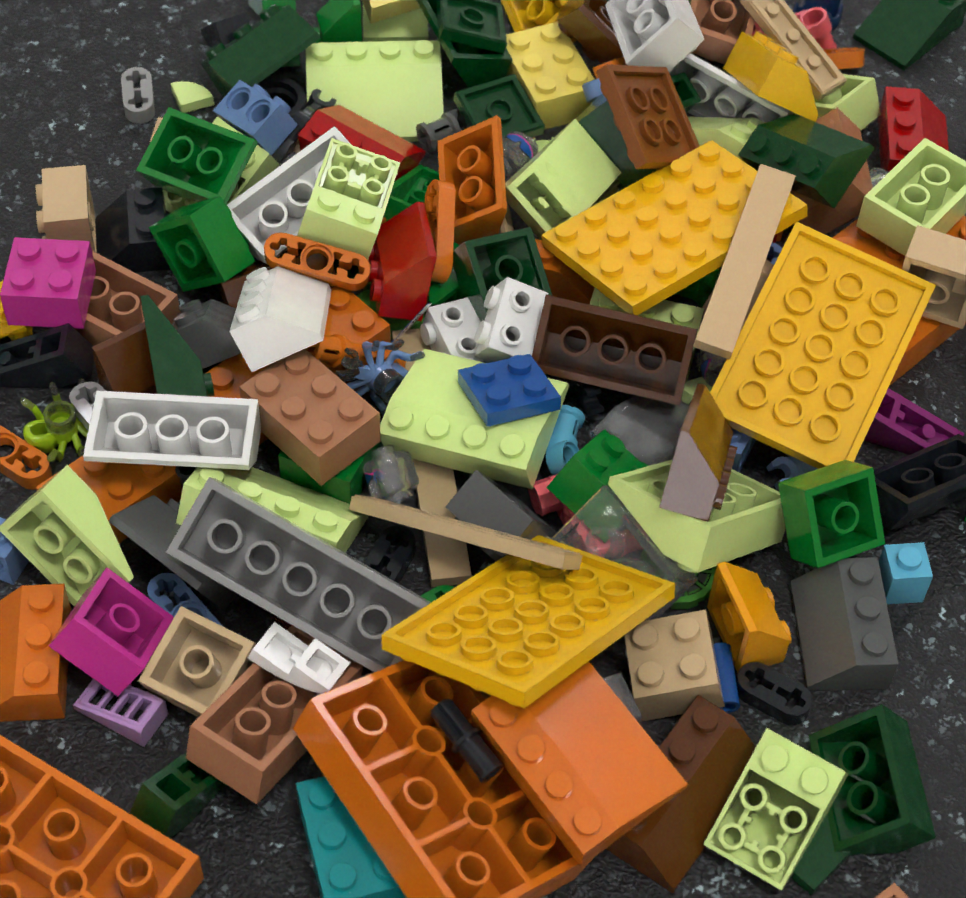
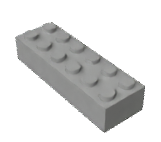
M210 477L166 551L169 555L373 672L403 660L399 656L382 650L381 634L431 603L221 481Z

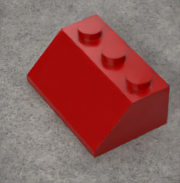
M885 86L880 105L881 115L878 117L881 180L924 138L949 151L946 116L920 89Z
M341 105L318 109L298 134L301 151L335 126L353 146L400 162L395 181L417 167L426 155V151Z
M424 202L414 203L380 226L368 259L370 264L369 282H372L370 300L375 301L377 314L380 317L413 320L426 306L437 255ZM423 314L416 321H422Z

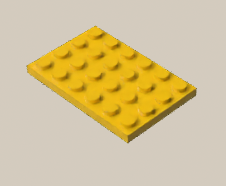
M710 140L679 159L674 160L670 165L656 170L541 234L542 245L625 312L639 315L723 266L758 171ZM791 193L788 196L775 235L795 224L796 221L798 222L808 216L807 204Z
M796 221L738 336L730 360L726 359L710 393L732 429L817 469L843 460L854 462L936 285Z
M537 535L531 540L580 553L582 556L580 569H559L507 554L381 634L382 650L399 656L405 661L413 662L435 671L441 676H447L469 685L475 690L483 691L505 700L511 705L525 709L674 599L675 583Z

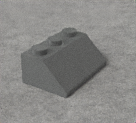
M153 495L112 515L108 521L223 611L228 608L238 595L236 592L166 553L181 526L176 523L180 504L172 498L165 504Z
M878 557L845 558L816 568L790 582V591L806 688L809 691L889 689L899 663Z

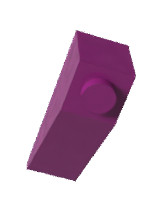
M888 388L864 440L911 455L957 434L964 436V433Z

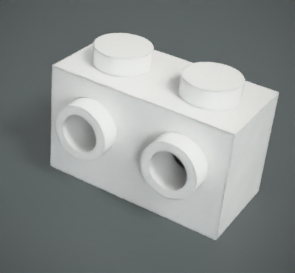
M509 277L496 286H492L484 301V307L488 308L485 321L483 320L479 324L474 341L478 343L475 356L490 362L508 359L515 355L530 354L532 356L545 296L548 293Z
M468 297L431 306L427 309L423 324L420 326L421 337L425 345H430L433 351L490 363V361L475 356L478 343L474 341L481 322Z

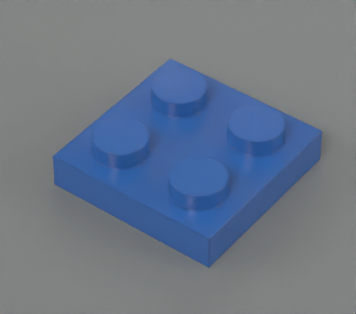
M530 354L515 355L508 359L480 363L473 367L458 370V384L487 427L561 410V396Z

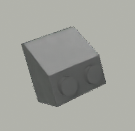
M196 299L179 308L180 312L173 319L172 325L198 356L202 369L241 354L229 332L236 308L213 299L203 303Z
M478 470L474 471L446 505V508L456 516L454 519L531 540L537 535L548 536L552 539L557 533L501 483ZM480 546L485 553L496 561L507 555L506 553Z

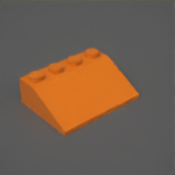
M589 661L525 709L511 705L507 701L493 695L472 709V726L474 728L479 727L482 730L480 736L498 759L503 762L504 768L580 867L688 786V783Z

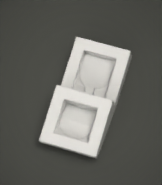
M276 622L272 624L248 656V659L273 675L298 687L320 694L330 691L350 664L349 661L318 639L314 638L308 646Z

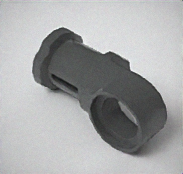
M458 108L442 114L441 119L429 124L424 122L417 124V138L427 153L436 150V146H438L437 141L462 131L457 121V117L461 115Z

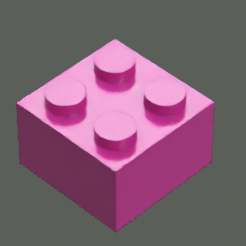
M14 237L0 292L8 325L58 327L69 323L73 328L84 329L96 274L90 241Z
M106 567L81 596L49 647L119 696L144 670L174 616Z

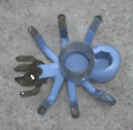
M398 339L395 343L375 340L373 343L363 342L362 349L367 365H363L362 361L359 360L357 351L346 348L344 352L352 355V358L349 356L344 357L341 365L345 370H338L335 373L343 382L353 381L347 383L350 388L360 387L355 392L361 397L370 390V398L379 408L382 417L387 408L383 401L389 403L390 398L408 373V370L402 365L393 363L395 359L412 362L425 357L423 351L408 354L398 350L404 345V340ZM385 350H392L384 362ZM371 351H373V352L377 351V357H376V363H375V364H374V360H373V356H372V352H371Z

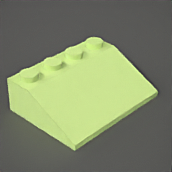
M439 40L313 43L306 48L307 102L311 92L319 89L322 91L319 97L320 100L328 102L334 98L337 100L335 105H341L408 142L419 141L416 132L417 124L422 122L429 124L441 119V115L444 114Z
M423 349L421 352L422 357L417 358L390 398L382 418L380 438L386 452L470 474L478 470L494 480L533 489L560 410L487 427L458 384L459 369L473 367L483 362ZM548 378L561 396L562 408L569 384Z
M672 460L621 473L609 478L608 485L662 554L678 562V567L687 572L700 573L717 566V563L728 562L782 542L786 527L780 492L733 469L731 470L721 510L712 508L708 522L659 508Z
M197 467L183 484L176 523L182 525L209 477L221 481L344 553L347 552L369 515L349 510L350 504L254 467H251L250 470Z

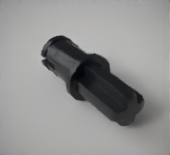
M444 699L433 707L430 711L431 717L453 744L451 747L452 752L455 754L459 753L481 783L494 777L503 768L504 764L480 736L482 730L479 727L473 728L451 699Z

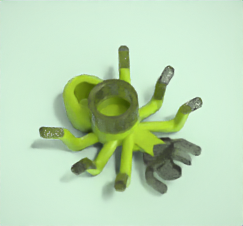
M80 378L77 385L84 383L85 380ZM54 382L49 383V389L54 401L45 407L43 414L38 406L27 398L22 397L20 399V403L30 409L37 419L28 422L23 428L24 439L28 444L45 454L50 452L47 456L49 462H53L55 459L56 461H62L67 443L70 441L73 442L78 456H83L85 446L81 444L78 432L87 438L88 430L76 417L72 404L61 400Z

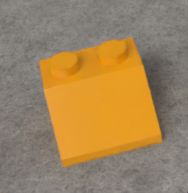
M728 562L717 563L707 608L723 643H728L731 646L733 663L737 673H739L740 668L744 664L750 662H760L767 666L784 662L788 646L791 643V633L787 623L784 620L780 621L775 611V601L771 590L763 586L757 573Z

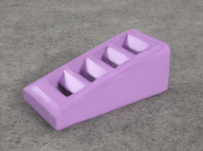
M95 679L90 682L73 704L74 710L145 747L168 715L166 701L149 692L129 685L117 696ZM100 689L106 691L96 705L90 703ZM113 696L118 697V700L110 710L104 709ZM127 702L130 703L131 706L123 716L119 715L118 713ZM139 709L144 711L137 721L132 720Z

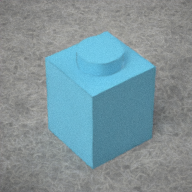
M924 542L884 545L879 558V566L887 605L923 602L933 578Z

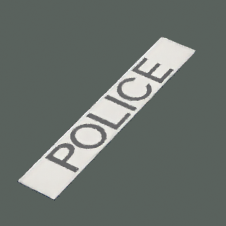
M432 303L427 304L391 343L395 344Z

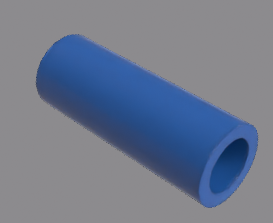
M714 643L725 707H720V709L727 713H732L740 708L731 646L728 643Z

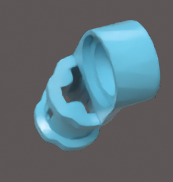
M562 405L546 450V463L552 475L558 474L572 456L579 451L576 437L578 430L582 428L585 415L576 407Z

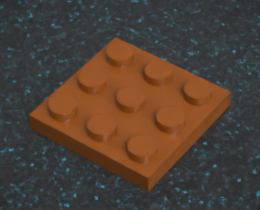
M606 64L596 71L601 83V91L608 100L613 112L614 123L621 132L627 146V155L636 169H660L700 147L667 67Z

